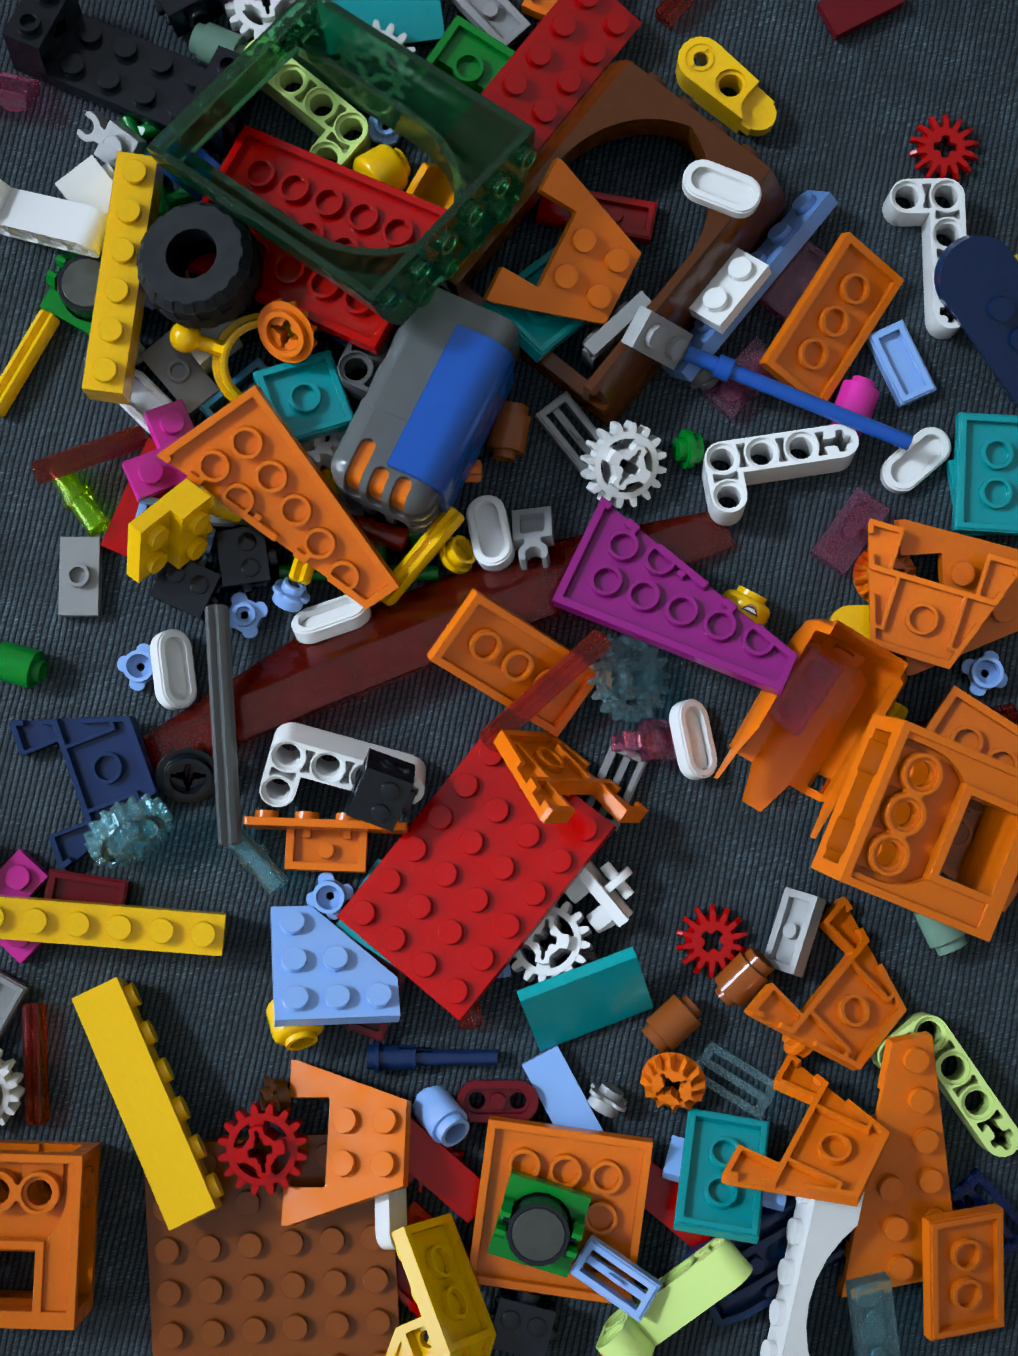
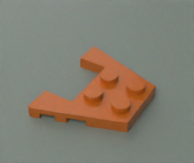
M555 158L552 160L537 193L569 211L571 217L536 286L508 269L499 267L482 301L488 304L514 307L515 309L535 311L556 317L604 325L607 323L641 252L564 161Z
M870 518L868 522L870 640L889 652L950 669L1018 577V561L988 553L975 594L894 570L893 566L905 528Z
M906 519L894 520L895 526L905 528L897 556L937 553L938 579L940 584L975 594L988 553L1018 561V549ZM1018 577L960 655L1018 631ZM902 655V660L909 663L905 669L907 676L915 675L935 666Z
M501 729L493 742L543 824L568 823L576 810L562 795L568 797L570 795H592L618 823H640L648 812L638 801L631 806L617 795L621 787L611 779H597L587 771L591 763L549 732Z
M843 896L836 899L821 917L818 927L845 955L804 1006L799 1010L773 983L765 984L745 1008L744 1012L749 1017L855 1071L861 1070L907 1009L883 964L877 963L868 946L870 940L864 928H859L850 912L853 908L849 900Z
M788 1054L774 1078L773 1089L810 1105L780 1162L738 1144L722 1173L721 1183L729 1186L857 1207L888 1143L890 1131L850 1099L844 1101L828 1088L829 1082L818 1073L813 1076L801 1066L802 1060L797 1056H790Z
M291 1060L290 1098L330 1099L326 1177L324 1187H287L286 1189L283 1187L281 1226H295L303 1221L331 1214L344 1207L360 1204L407 1188L411 1101L305 1062Z

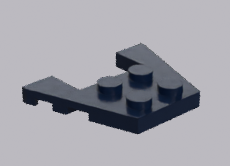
M135 716L14 720L9 722L20 756H29L59 744L85 818L84 822L48 835L59 870L73 866L161 792L157 786L155 772Z

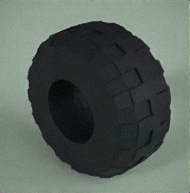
M197 201L176 206L155 220L140 242L136 266L142 289L150 302L166 318L174 323L183 325L185 328L210 329L219 327V325L226 322H231L251 305L258 289L261 287L264 262L259 244L244 221L236 213L231 212L220 204ZM203 254H217L213 265L206 273L196 278H185L187 268L194 259Z

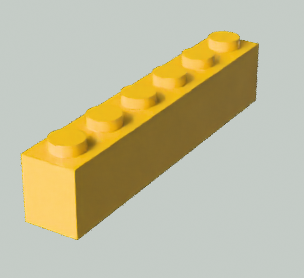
M117 151L82 381V390L90 400L130 405L146 293L138 279L136 260L144 234L147 233L153 222L158 218L164 178L163 169L159 158L156 156Z
M0 895V939L222 956L224 952L227 913Z
M115 977L72 998V1002L168 1230L177 1229L222 1207L223 1205L219 1198L224 1195L222 1185L215 1172L208 1173L202 1159L207 1156L206 1148L199 1134L192 1135L186 1121L191 1118L189 1108L181 1095L175 1096L170 1081L174 1080L173 1071L165 1057L160 1059L154 1043L158 1042V1037L151 1022L148 1019L145 1021L142 1019L137 1007L142 1005V1000L133 982L127 984L125 979Z

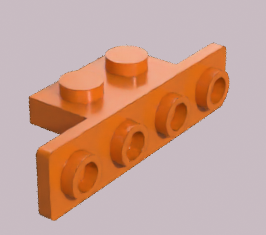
M255 810L254 817L244 816L243 825L248 829L286 830L284 863L286 871L367 873L369 833L403 835V833H408L409 827L407 822H400V816L392 832L347 816L346 813H336L335 819H319V813L311 811L295 812V818L279 817V811Z

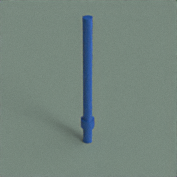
M689 346L683 360L713 372L712 377L724 382H727L728 379L906 451L912 442L913 435L735 364V359L720 354V357Z

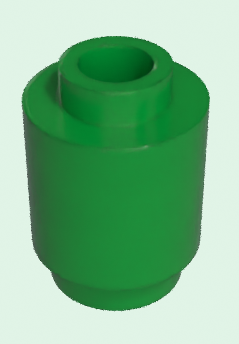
M9 641L0 643V681L33 689L37 683L41 684L45 680L48 672V661L45 660L42 651Z

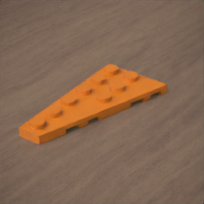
M258 384L252 386L156 455L165 463L172 464L187 475V479L198 487L202 486L220 499L224 506L272 541L276 540L302 563H307L327 578L328 582L365 609L370 608L400 587L401 583Z
M927 1031L886 1039L877 1084L880 1091L875 1114H871V1117L890 1131V1136L865 1189L858 1226L851 1231L850 1240H846L844 1250L846 1261L843 1276L839 1277L836 1290L841 1298L922 1282V1216L952 1211L933 1037Z

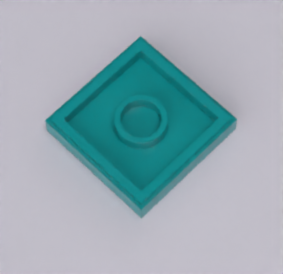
M330 350L310 355L299 363L285 362L253 372L255 384L259 385L300 443L348 428L354 414L343 384L340 381Z

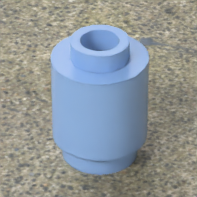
M436 1085L424 1088L417 1094L412 1106V1113L432 1139L446 1147L454 1146L461 1142L469 1131L467 1114L443 1086Z

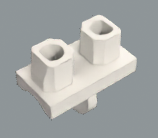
M590 860L565 892L575 904L588 893H591L599 902V905L586 916L588 922L597 933H601L615 924L620 928L633 914V911L614 890L616 888L625 900L634 893L625 881L633 873L628 866L618 873L609 861L606 862L599 869L609 879L607 881Z

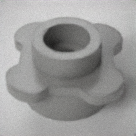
M603 1081L602 1084L592 1082L589 1091L591 1095L587 1103L594 1110L613 1119L616 1118L619 1111H626V1104L628 1102L623 1098L624 1093L622 1090L606 1081Z

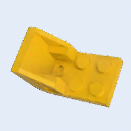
M452 1214L441 1215L392 1232L397 1256L404 1267L411 1286L412 1297L419 1308L421 1317L395 1329L385 1356H490L497 1334ZM426 1330H427V1333H428V1336H429V1339H428L427 1342H426V1340H425V1332H426Z

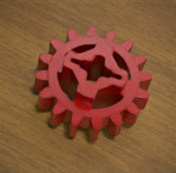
M255 1101L251 1104L250 1114L241 1107L235 1112L238 1122L229 1119L223 1127L230 1135H222L218 1139L217 1143L226 1147V1150L217 1158L218 1161H228L230 1164L224 1172L225 1177L232 1176L233 1174L239 1177L236 1182V1188L240 1189L247 1182L251 1184L252 1195H256L261 1186H265L267 1193L272 1195L276 1191L277 1182L285 1189L290 1186L292 1180L289 1173L299 1177L303 1167L297 1161H304L309 1156V1152L301 1149L300 1146L309 1140V1135L298 1134L297 1129L303 1121L302 1119H297L291 1122L288 1119L291 1108L287 1107L281 1113L276 1112V1102L271 1101L266 1109L262 1110L260 1103ZM270 1122L278 1125L284 1133H280L271 1127ZM249 1124V1139L237 1144L241 1130ZM261 1139L264 1146L271 1145L272 1147L267 1156H265L263 1150H256L255 1148ZM290 1151L287 1164L278 1171V1156ZM243 1163H247L256 1169L257 1173L249 1170Z

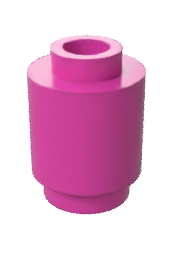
M854 375L852 380H843L834 404L872 418L880 392L874 388L876 383L871 379ZM832 421L831 425L839 424V423H837V422H835V421ZM855 430L858 437H860L862 432Z

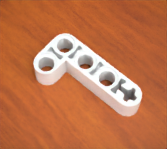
M948 178L903 179L894 184L882 207L883 216L893 226H921L925 326L929 334L936 339H949L959 331L961 326L954 316L949 314L947 309L946 316L941 315L945 307L935 290L934 273L937 262L947 246L941 245L936 235L947 236L951 243L967 236L964 189L960 183ZM902 197L907 199L912 208L905 209L900 207L896 203L895 198ZM935 197L945 198L950 203V208L939 206L935 201Z
M0 179V234L93 258L100 257L104 243L107 213L86 204L12 188Z
M834 424L726 440L712 444L707 448L702 465V481L711 519L722 526L736 524L741 519L746 506L747 485L845 470L850 466L859 445L857 432L842 424ZM801 449L808 455V458H795L790 453V450ZM751 456H765L769 463L758 465L751 460ZM717 460L724 461L730 468L725 471H719L711 463ZM723 497H730L736 501L737 506L725 508L718 500Z
M287 722L280 725L274 733L259 793L261 799L272 807L287 806L296 795L301 777L351 791L367 752L371 748L415 765L414 785L412 788L416 789L413 804H416L424 795L426 767L420 758L408 753L304 724ZM292 744L296 746L298 750H287L282 745ZM332 755L338 760L326 761L321 756ZM282 779L286 781L288 784L281 785L273 782L272 780Z

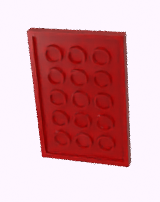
M247 125L242 129L200 200L206 203L220 204L231 212L236 213L256 238L263 255L264 266L261 287L255 295V301L264 305L280 298L285 302L296 301L297 307L301 311H309L307 318L310 324L376 355L380 352L454 220L452 212ZM209 253L199 256L188 266L187 271L198 276L206 273L213 265L217 254Z
M490 727L408 827V833H403L336 916L459 1021L465 1019L616 829L615 825L577 795H570L569 797L562 795L576 810L568 823L543 824L493 743L498 733Z

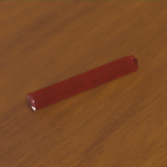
M598 629L593 630L479 732L481 741L490 750H496L497 748L493 742L501 729L519 730L611 647L610 641Z

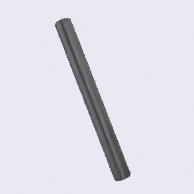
M212 604L206 606L204 610L217 834L219 845L232 846L242 843L229 608L223 604Z

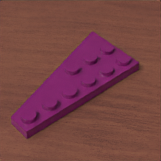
M603 496L601 497L552 599L553 606L781 697L797 662L798 654L761 624L754 623L738 610V606L727 597H722L709 586V582L665 546L657 544L641 531V527L630 518H625L613 508L612 503Z

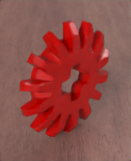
M948 114L942 116V125H939L936 119L931 116L927 119L931 128L929 129L919 124L916 130L923 136H911L909 143L919 146L918 149L910 151L909 156L920 157L921 160L914 166L917 171L924 166L929 169L925 178H931L934 172L939 173V178H946V175L951 173L953 179L958 181L960 180L958 169L961 168L967 174L972 170L966 160L977 162L978 155L969 151V148L979 147V141L966 140V137L974 132L972 127L962 132L958 130L963 119L958 118L954 126L951 127L949 126ZM942 138L948 139V145L955 146V151H950L947 158L941 157L939 150H934V145H939Z
M709 904L708 915H704L700 907H696L694 911L698 918L695 921H692L686 915L682 920L689 925L687 931L677 929L676 935L685 937V943L676 945V950L688 951L689 955L681 960L684 965L692 960L697 962L693 973L698 975L703 966L708 967V978H714L715 967L720 966L721 970H723L727 966L726 963L735 958L734 954L736 951L746 952L748 950V947L738 945V939L748 937L747 931L736 932L735 927L742 920L738 916L732 922H729L727 918L730 909L725 907L721 916L716 915L715 904ZM718 930L722 934L719 938L720 943L723 945L719 951L712 948L706 952L702 948L705 940L701 936L705 931L713 934Z

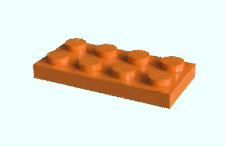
M841 233L758 364L780 382L828 401L904 282V279L852 233Z
M474 588L427 654V657L433 663L556 737L562 732L603 674L599 667Z

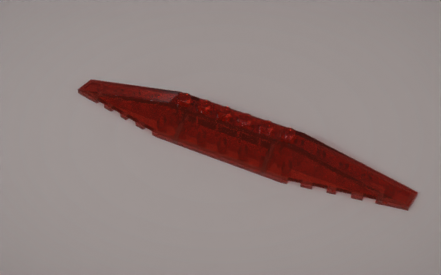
M709 512L639 524L641 531L657 544L665 546L687 565L735 546L727 526L715 523L711 519ZM583 535L554 540V546L548 547L550 556L548 568H543L541 558L533 557L527 562L528 570L523 571L520 567L518 550H515L513 561L503 570L488 571L479 564H476L465 574L454 573L406 592L392 606H388L383 602L371 606L369 621L358 629L314 644H304L296 638L233 678L237 746L274 732L284 723L299 722L364 696L371 690L436 665L429 660L427 654L473 588L534 627L570 613L553 606L552 599ZM209 694L143 737L154 772L158 766L159 758L166 756L172 747L176 750L183 749L189 743L193 749L201 750L205 747L208 754L213 756Z

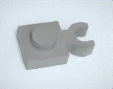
M86 111L85 116L92 120L94 129L92 132L88 129H78L76 133L83 141L96 142L98 144L94 155L104 163H108L115 170L117 151L136 154L143 153L147 141L119 120H109L108 122L102 113Z
M551 506L512 510L513 544L515 550H518L520 567L523 571L528 570L527 562L533 557L542 559L543 568H548L550 565L548 547L554 546Z

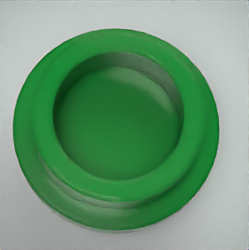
M682 429L678 438H674L672 443L673 458L676 462H679L682 469H691L694 465L701 464L704 458L703 438L700 433H693L690 429Z

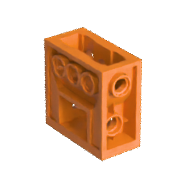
M873 713L810 868L854 888L990 942L1018 874V768L907 720ZM970 800L985 805L986 808L956 882L939 874Z
M0 1139V1251L35 1252L33 1291L0 1290V1328L75 1330L93 1310L101 1142Z

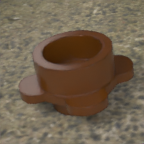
M269 1076L264 1077L265 1087L259 1088L263 1109L265 1110L271 1101L276 1102V1112L281 1113L287 1107L291 1108L290 1093L285 1079L282 1077L274 1080L273 1078L269 1079Z

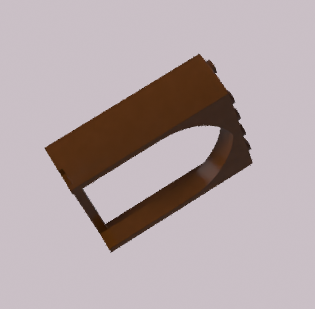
M630 60L616 61L605 68L500 198L492 205L436 273L429 284L482 306L483 298L469 288L468 285L542 195L537 193V190L553 159L559 158L569 166L578 157L605 142L632 135H662L672 138L694 155L697 160H710L751 176L760 185L762 193L757 210L746 218H733L707 207L704 227L694 249L647 307L690 332L694 327L696 318L692 317L689 307L737 248L748 254L756 251L768 236L770 229L784 216V199L786 196L781 190L773 170L760 160L759 154L747 144L740 145L729 136L728 131L722 124L715 120H707L697 112L696 106L684 96L677 97L668 90L664 81L655 73H646ZM621 340L589 380L553 352H550L538 363L521 347L519 356L563 392L567 391L573 400L609 428L610 422H618L663 365L622 343Z

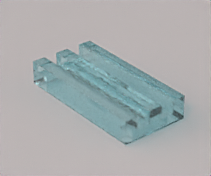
M710 1040L697 1064L702 1070L706 1066L757 1098L759 1102L755 1107L705 1075L706 1086L761 1120L765 1114V1109L767 1106H770L773 1096L777 1091L773 1089L774 1079ZM713 1052L767 1085L768 1087L763 1093L710 1060Z

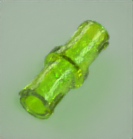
M60 459L52 463L46 469L45 474L63 497L62 504L66 510L73 511L89 537H94L104 532L108 528L110 521L92 498L93 491L88 485L82 484L66 459Z

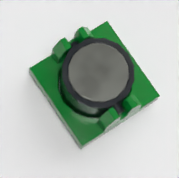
M73 252L70 255L65 253L58 254L55 258L58 270L55 272L49 269L46 273V284L50 288L39 307L57 316L59 320L89 336L91 322L88 321H92L102 252L99 258Z
M512 1169L487 1253L567 1278L572 1261L577 1256L578 1243L582 1240L591 1194Z

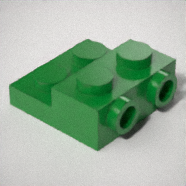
M456 15L414 76L415 91L418 92L417 98L430 109L436 110L440 106L451 113L449 115L451 121L456 124L515 51L459 15Z

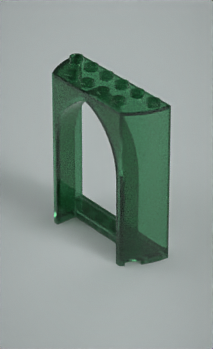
M296 0L146 146L152 158L164 170L232 214L246 226L389 323L403 325L418 308L425 307L432 299L434 291L445 279L449 280L457 273L461 262L472 251L475 252L481 248L489 232L498 223L502 224L508 219L513 207L519 202L529 169L537 156V149L534 148L535 128L331 0ZM294 57L295 61L336 94L424 150L438 164L449 180L454 192V203L416 243L400 247L375 249L348 246L325 239L304 228L195 153Z

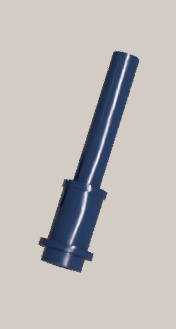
M375 1041V1045H367V1070H375V1074H379L380 1070L416 1071V1066H498V1049H417V1044L380 1045V1041Z

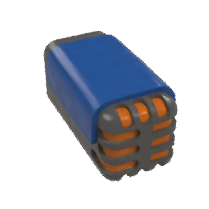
M422 284L419 291H413L378 355L348 342L339 359L337 370L346 394L360 401V404L333 455L330 465L336 487L344 501L352 506L359 502L364 506L367 513L375 515L379 511L385 515L388 522L396 525L401 521L407 525L408 531L419 534L427 532L441 512H448L463 488L492 430L499 411L502 409L504 401L515 382L514 366L520 356L519 329L511 320L430 284ZM360 369L367 372L365 377L360 380H350L348 378L354 370Z

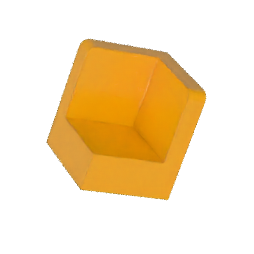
M424 162L418 169L406 193L451 211L453 215L468 190V185L441 164Z

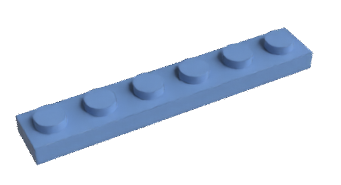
M806 190V192L800 194L794 200L792 209L781 222H778L770 229L768 238L758 250L750 254L768 264L772 274L723 334L696 319L694 327L689 332L693 334V337L688 344V348L692 346L712 355L715 354L837 206L838 202L830 192ZM685 355L678 362L675 370L665 365L661 366L670 377L687 382H692L702 369L683 361Z

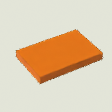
M994 1203L922 1216L924 1336L930 1341H936L1005 1327L1004 1209Z

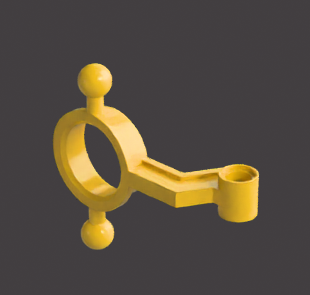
M259 313L244 315L232 321L217 339L201 334L199 328H185L183 325L176 323L169 335L171 345L181 353H191L195 350H200L212 354V372L215 382L222 394L231 402L243 393L235 386L231 379L228 368L229 354L233 344L241 335L257 328ZM287 322L283 327L288 330L287 336L290 339L295 333L290 330L291 324ZM211 494L215 500V507L210 511V515L239 523L241 517L224 506L220 499Z

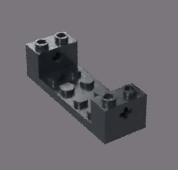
M21 0L2 33L16 71L124 116L127 115L160 131H164L168 124H170L195 145L225 158L232 148L236 135L241 132L259 97L255 60L219 45L207 66L82 14L78 0Z

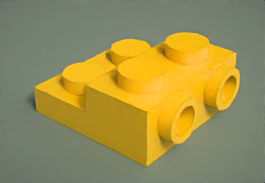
M186 478L128 524L126 574L137 583H140L148 575L158 573L167 561L177 569H180L190 560L195 561L199 559L207 549V536L213 532L209 515L210 511L215 507L213 496L206 489L199 488Z

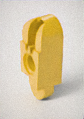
M699 36L691 38L682 45L677 58L676 79L680 88L692 97L694 102L736 134L740 130L746 136L750 134L751 136L759 137L771 131L777 115L774 105L775 101L758 87L759 80L721 45L709 37ZM694 57L703 66H696L693 60ZM725 87L732 88L736 91L737 95L732 97L726 96L720 89Z

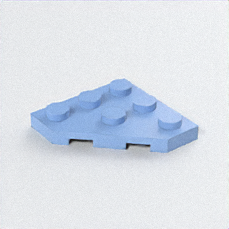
M273 906L270 908L274 1027L399 1022L401 1015L397 976L313 906Z

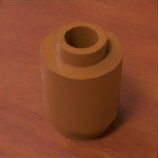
M504 401L502 409H500L487 438L486 449L493 452L492 458L512 463L515 462L516 457H523L525 455L532 420L528 416L530 409L528 406L517 402Z
M751 946L746 952L740 951L714 978L718 986L715 989V993L728 1006L733 1007L737 1004L744 1008L760 992L765 984L771 980L769 975L775 968L760 951Z
M673 994L646 1019L648 1024L641 1031L660 1053H665L670 1048L674 1051L702 1025L696 1019L702 1012L687 995L679 1000Z

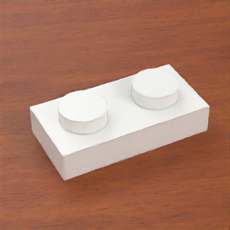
M737 248L689 307L692 317L723 334L772 274L769 265Z

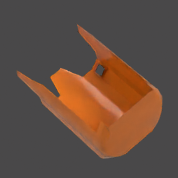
M820 618L805 621L792 636L787 646L798 654V658L782 696L780 697L761 689L728 747L731 749L714 778L718 779L735 755L739 754L752 762L742 801L761 812L789 785L819 802H824L810 835L814 839L838 801L873 713L884 716L888 715L908 680L905 669L909 664L839 620L830 621ZM817 774L827 779L820 792L810 788Z

